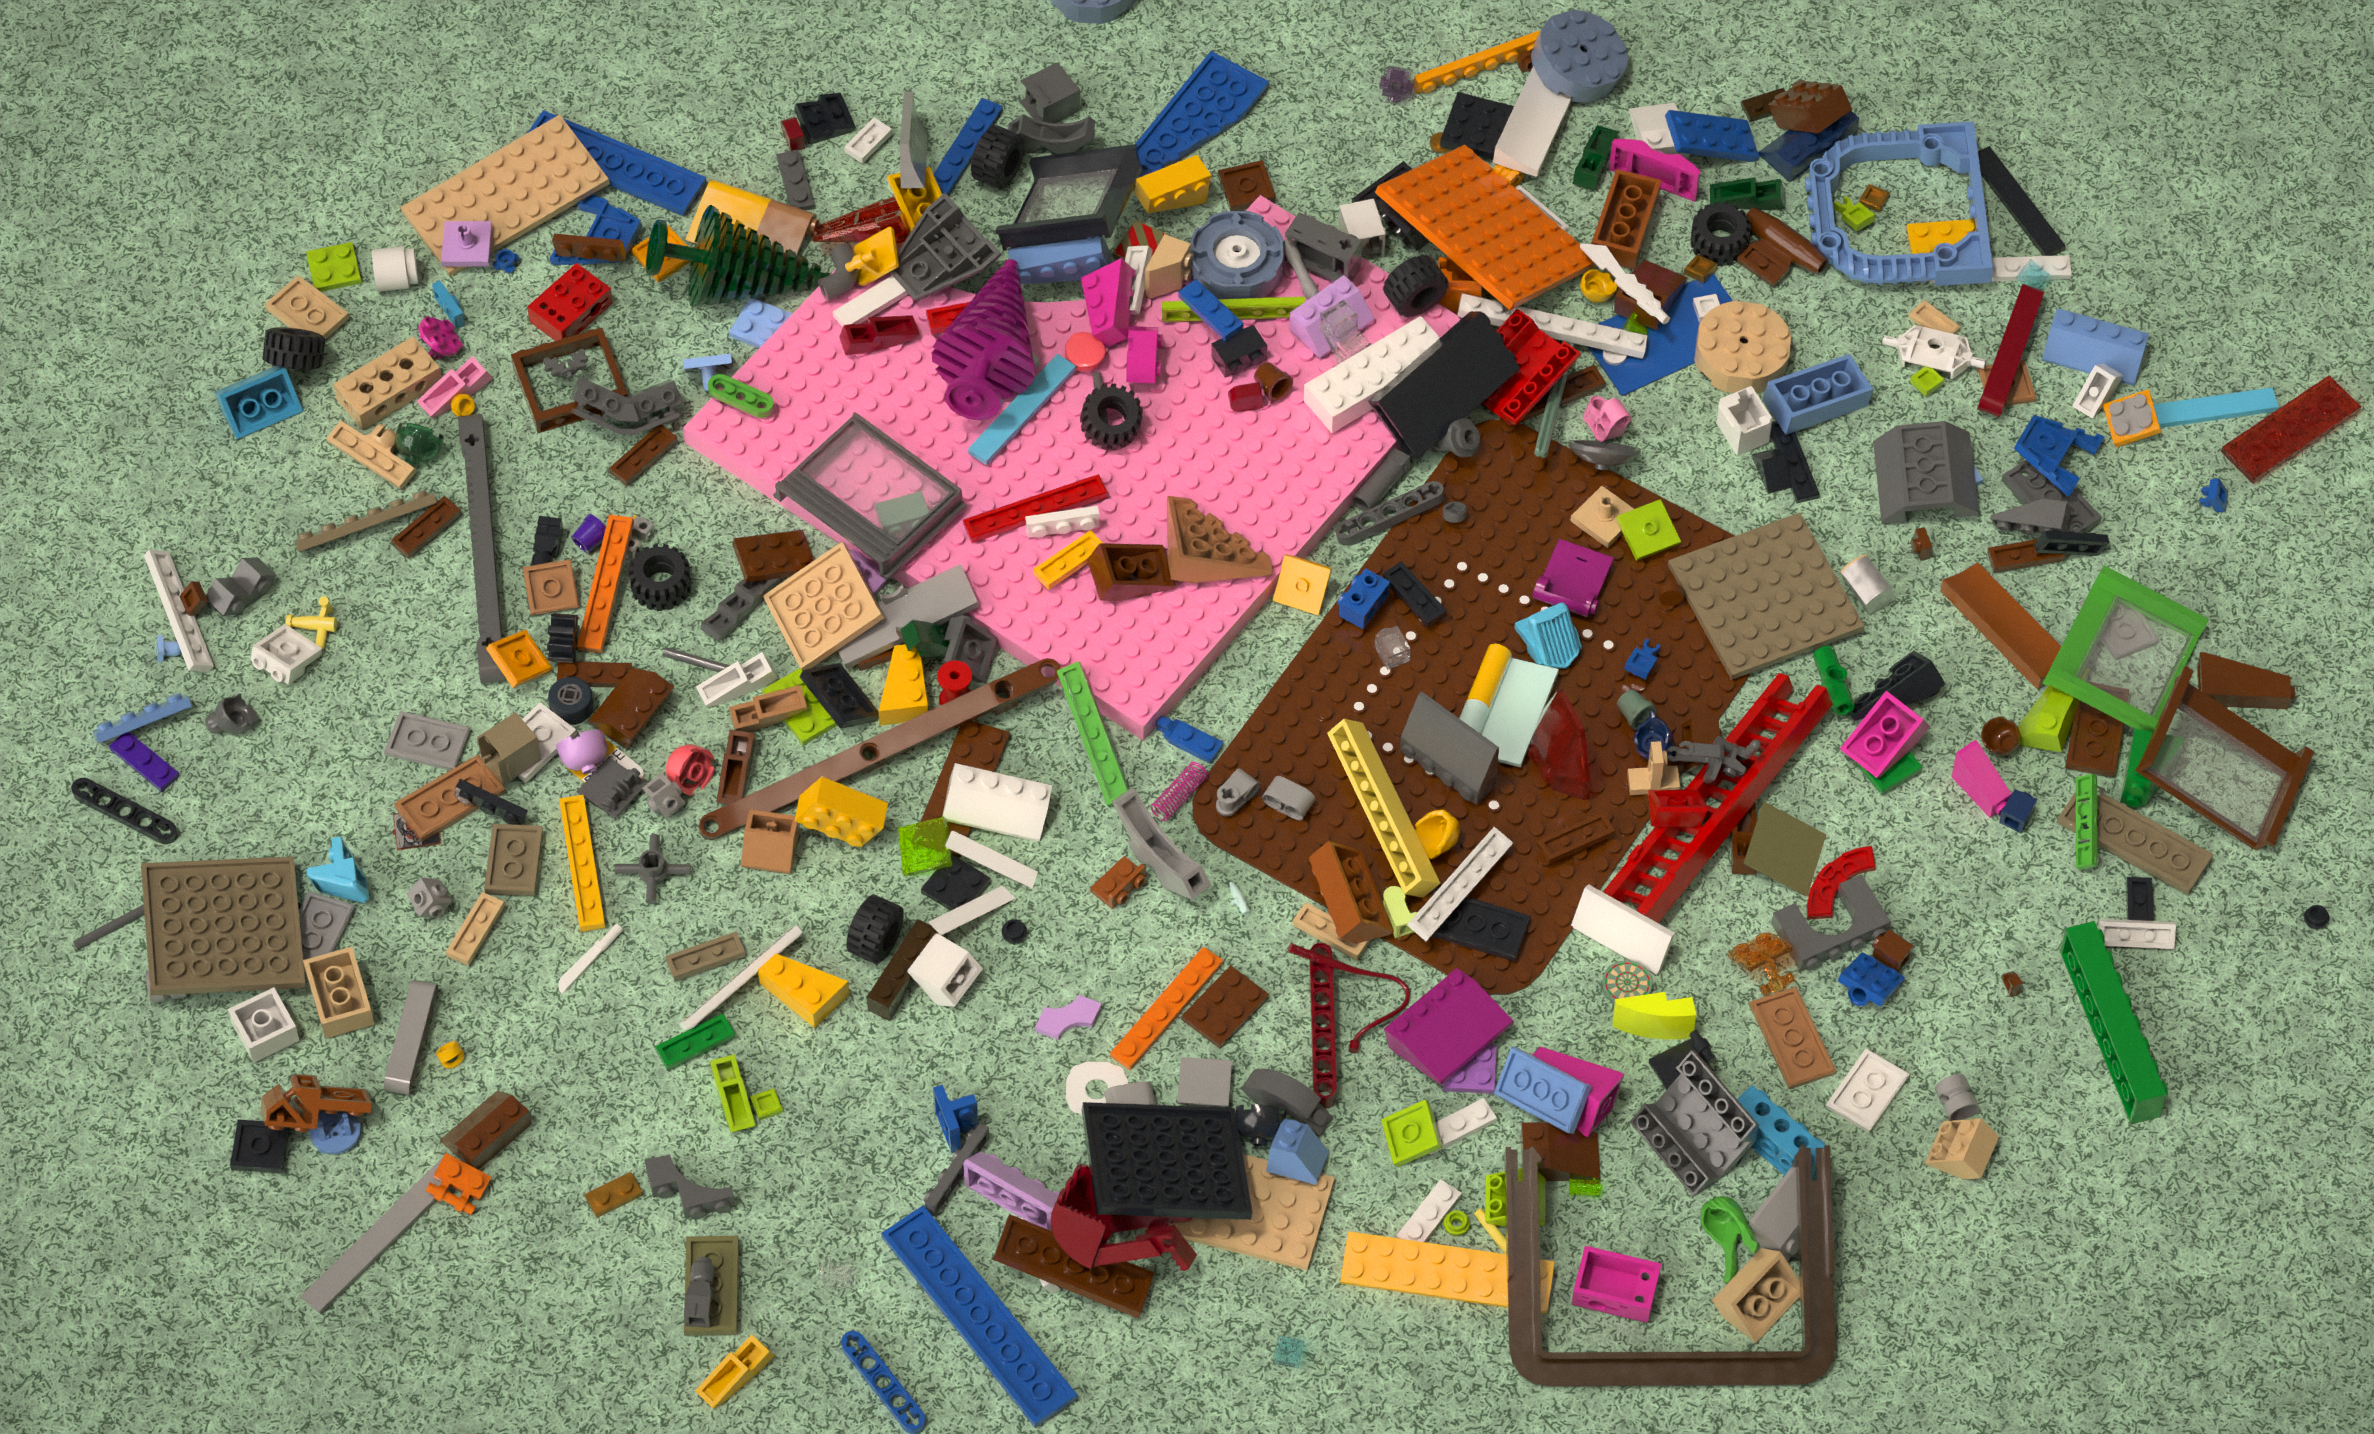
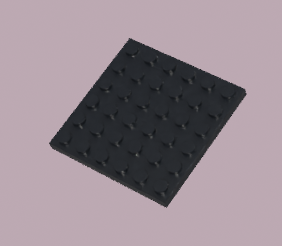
M1082 1103L1081 1111L1096 1214L1251 1220L1252 1206L1239 1130L1236 1126L1235 1108Z

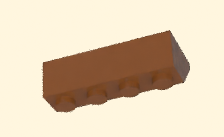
M1328 841L1309 857L1312 872L1317 878L1320 892L1326 901L1328 913L1333 919L1336 933L1340 939L1361 943L1390 935L1394 932L1362 850Z

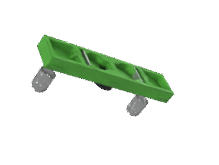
M2094 774L2076 778V868L2080 870L2092 867L2104 868L2106 865L2104 859L2097 857V796H2105L2106 790L2097 785V776Z

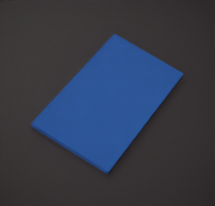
M1714 274L1704 283L1693 280L1685 284L1667 312V315L1670 317L1669 322L1666 324L1661 323L1657 330L1619 314L1598 323L1603 326L1647 335L1643 359L1627 355L1625 362L1617 366L1610 365L1604 361L1602 349L1587 346L1618 390L1619 395L1625 396L1695 364L1696 338L1700 322L1693 306V298L1716 294L1720 305L1733 301Z

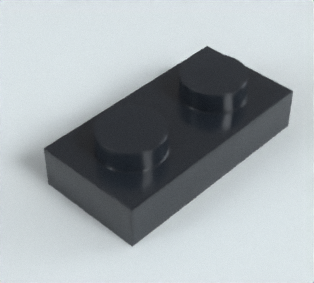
M2126 878L2127 920L2154 921L2152 878Z

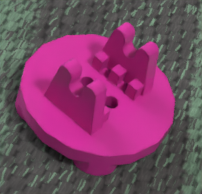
M425 316L419 323V337L421 341H424L431 348L428 354L432 359L436 357L438 360L444 356H454L462 348L463 344L454 331V325L449 320L444 319L441 321Z

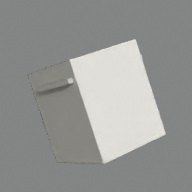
M1374 199L1340 205L1339 230L1355 235L1358 239L1362 240L1361 257L1380 253L1381 257L1384 258L1386 229L1383 228Z
M1752 386L1719 400L1716 424L1738 456L1769 443L1772 417Z

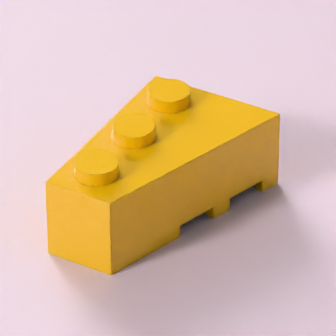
M1195 155L1137 178L1134 194L1147 213L1204 204L1207 202L1211 174L1199 156Z
M906 644L894 646L878 711L880 726L904 723L928 712L921 657L916 651H908Z

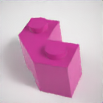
M1129 327L1126 382L1155 383L1156 376H1161V362H1156L1158 348L1162 349L1163 334H1158V327Z

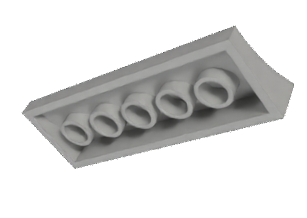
M904 92L900 133L901 188H925L928 134L917 114L913 92Z

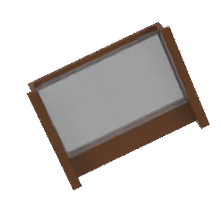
M2185 666L2181 674L2174 681L2173 689L2135 771L2252 849L2259 850L2267 844L2272 847L2275 845L2314 751L2306 746L2293 753L2191 685L2189 681L2194 671Z

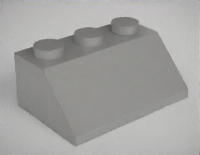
M1796 1167L1790 1168L1749 1221L1755 1238L1760 1243V1247L1780 1251L1787 1262L1799 1249Z

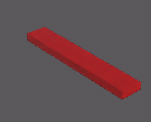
M1097 474L963 519V525L971 543L1025 526L1026 516L1072 510L1108 498V492L1100 475Z

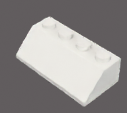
M955 763L949 780L942 820L1027 840L1040 841L1052 785Z

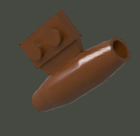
M1755 207L1748 211L1745 217H1749L1751 231L1760 240L1752 242L1737 257V262L1773 288L1789 273L1791 263L1817 275L1826 268L1828 259L1803 235L1780 219Z

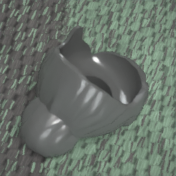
M238 693L234 697L222 699L215 711L211 712L205 719V726L210 732L216 734L223 731L242 734L251 729L258 720L257 712L250 705H246L245 700Z

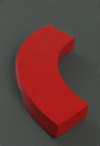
M1872 846L1847 851L1822 868L1809 891L1806 910L1807 920L1832 918L1833 900L1838 892L1839 884L1861 873L1875 871Z

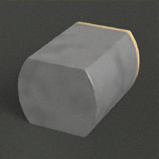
M1866 554L1853 559L1841 570L1844 582L1869 615L1887 607L1895 599L1892 588Z

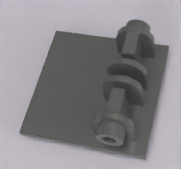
M608 757L577 790V793L584 795V798L616 819L647 782L639 778L640 772L636 768L626 769Z

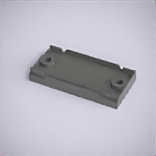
M2027 460L2002 475V481L2012 490L2013 495L2022 505L2043 498L2068 502L2071 513L2066 532L2086 533L2092 528L2097 527L2101 522L2102 516L2075 488L2070 497L2067 496Z

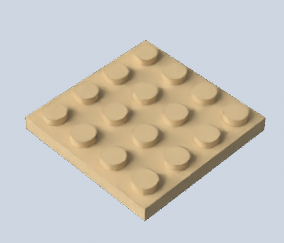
M840 542L763 595L801 670L811 669L885 618L847 545L843 542Z

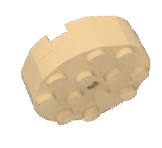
M1741 301L1723 303L1710 310L1699 324L1694 357L1695 365L1699 373L1703 372L1711 380V385L1721 391L1735 393L1752 386L1756 394L1765 391L1768 381L1783 377L1786 372L1790 355V330L1776 312L1763 304Z

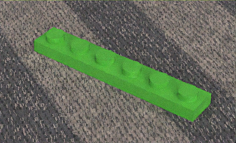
M1078 661L1057 670V674L1105 802L1110 807L1113 806L1112 801L1129 790L1082 663Z

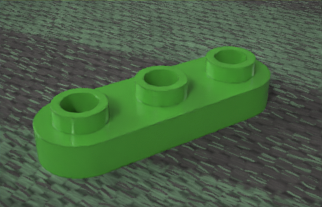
M716 374L708 381L709 394L717 400L758 418L768 417L774 411L773 398L763 391L724 374Z

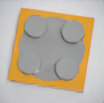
M2149 389L2103 404L2115 447L2162 433Z

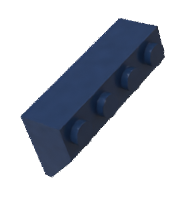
M1849 111L1819 133L1788 130L1760 150L1758 154L1790 183L1808 170L1812 161L1822 158L1825 151L1833 147L1835 142L1842 141L1848 138L1849 135L1853 134L1854 136L1857 134L1859 117L1852 111Z

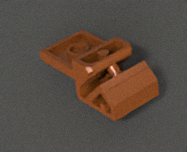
M295 1074L290 1080L292 1088L285 1091L280 1084L276 1085L262 1096L260 1109L264 1125L270 1129L283 1130L284 1127H292L296 1131L308 1132L310 1129H317L319 1109L328 1114L348 1111L350 1115L362 1116L364 1113H371L372 1103L366 1089L320 1086L316 1075Z

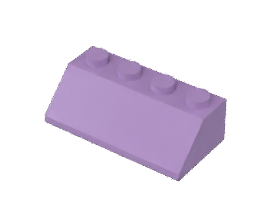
M981 1151L964 1161L966 1187L1020 1218L1023 1217L1030 1223L1033 1222L1035 1225L1052 1231L1051 1215L1059 1192L1055 1191L1053 1193L1046 1189L1040 1181L1025 1177L1019 1169L1004 1165L999 1158L992 1154L987 1155Z

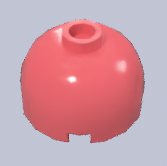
M697 745L679 746L672 752L666 763L665 772L667 779L671 783L675 781L684 794L694 795L692 792L700 784L702 790L711 781L714 774L711 759L714 760V756L709 750ZM687 778L691 781L698 782L695 784H686L684 781Z

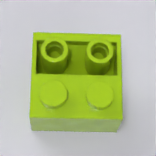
M1523 1168L1518 1169V1181H1523ZM1505 1171L1485 1175V1222L1506 1227ZM1538 1172L1539 1226H1544L1545 1178Z

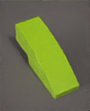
M735 1054L711 1060L709 1065L730 1133L755 1127Z

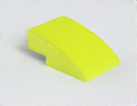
M1660 992L1615 999L1612 1025L1614 1028L1647 1038L1665 1040L1690 1038V1033L1694 1031L1697 1014L1692 997L1667 1001L1666 993Z

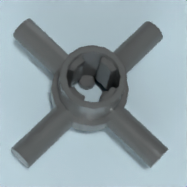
M658 834L650 835L649 850L641 854L638 864H615V874H639L641 880L647 883V904L656 903L657 884L661 883L667 874H691V864H667L663 855L659 852L660 836Z

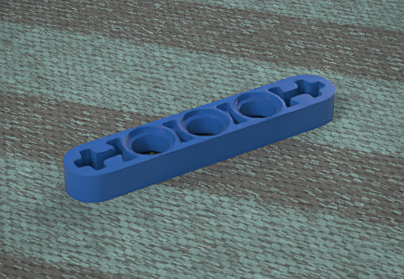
M857 1331L845 1333L841 1339L843 1353L901 1427L909 1434L920 1433L925 1427V1415L864 1336ZM849 1340L853 1342L858 1340V1349L861 1351L858 1355L857 1350L853 1346H849ZM866 1358H871L876 1362L870 1369H865L861 1366V1362ZM881 1377H885L891 1383L886 1388H880L876 1385V1381ZM895 1397H903L906 1403L902 1407L897 1408L891 1404V1401ZM908 1410L913 1419L919 1418L918 1425L909 1424V1417L906 1414Z

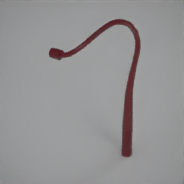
M1290 943L1288 947V953L1306 958L1307 960H1312L1313 962L1348 973L1392 980L1404 989L1405 1000L1401 1006L1361 1029L1354 1039L1350 1040L1348 1050L1350 1053L1356 1054L1359 1052L1360 1042L1358 1040L1364 1033L1394 1017L1409 1004L1410 989L1404 981L1396 976L1353 967L1293 943Z

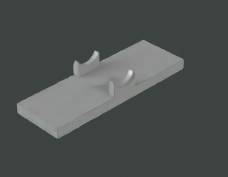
M959 564L906 590L901 584L899 589L893 593L880 594L883 601L877 604L885 618L844 645L838 652L846 669L896 645L904 643L900 629L911 620L930 622L940 626L950 621L951 618L958 617L980 607L962 565Z

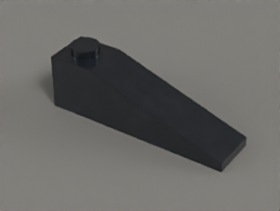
M1913 650L1889 668L1892 674L1888 678H1879L1874 683L1875 690L1872 693L1865 692L1854 701L1855 707L1853 711L1847 713L1846 716L1853 721L1865 718L1886 691L1904 705L1938 694L1941 690L1940 688L1946 685L1934 663Z

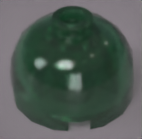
M399 423L394 442L399 454L406 457L405 462L419 465V462H429L439 454L444 436L439 433V436L436 437L433 435L434 430L421 425L407 423V426L403 427V424Z

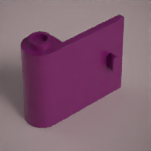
M1559 539L1544 575H1540L1536 583L1533 598L1551 605L1564 602L1569 611L1589 617L1590 614H1595L1599 605L1597 598L1614 558Z

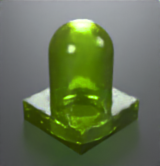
M1634 312L1625 321L1621 329L1648 335L1647 328L1635 321L1638 315Z

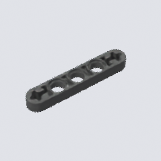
M1437 481L1428 482L1339 523L1335 529L1338 542L1342 545H1352L1439 505L1445 499L1443 485ZM1410 500L1418 501L1415 506H1406V503ZM1389 510L1396 511V514L1387 517L1384 515ZM1367 520L1375 521V523L1369 527H1365L1362 525Z

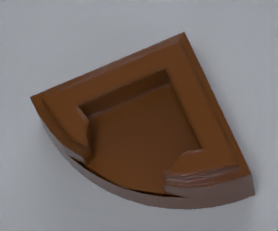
M2014 971L2003 974L2001 979L2011 997L2020 995L2023 983Z

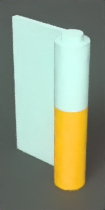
M1491 644L1488 646L1459 719L1499 747L1498 762L1521 767L1558 676L1559 669L1514 659L1510 650L1505 646Z

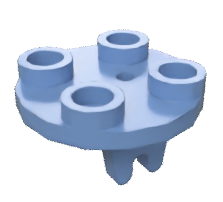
M320 1111L318 1113L317 1129H310L309 1135L313 1145L320 1153L341 1154L358 1144L361 1125L357 1116L348 1114V1111H338L336 1114Z

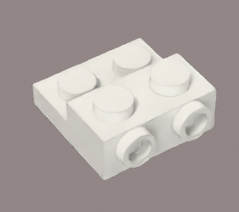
M284 624L253 645L251 661L255 668L259 670L265 669L271 673L275 681H283L289 685L304 674L305 667L322 655L323 648Z

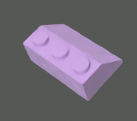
M1343 275L1290 312L1289 330L1318 358L1322 359L1373 323L1375 318L1360 290Z

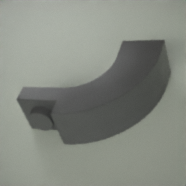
M1264 1068L1254 1069L1241 1087V1090L1255 1104H1269L1287 1110L1300 1123L1308 1124L1316 1136L1321 1134L1332 1118V1115L1319 1103L1321 1098L1316 1093L1284 1073Z

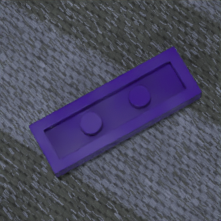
M130 732L122 734L109 745L110 751L161 792L179 777L178 771Z

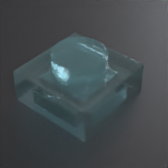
M2030 259L2015 278L2023 284L2038 289L2050 274Z
M1278 1335L1273 1363L1299 1368L1304 1341Z

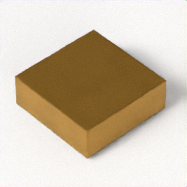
M1868 184L1859 202L1866 208L1880 213L1890 192Z
M1697 254L1684 268V274L1704 283L1716 271L1717 263Z

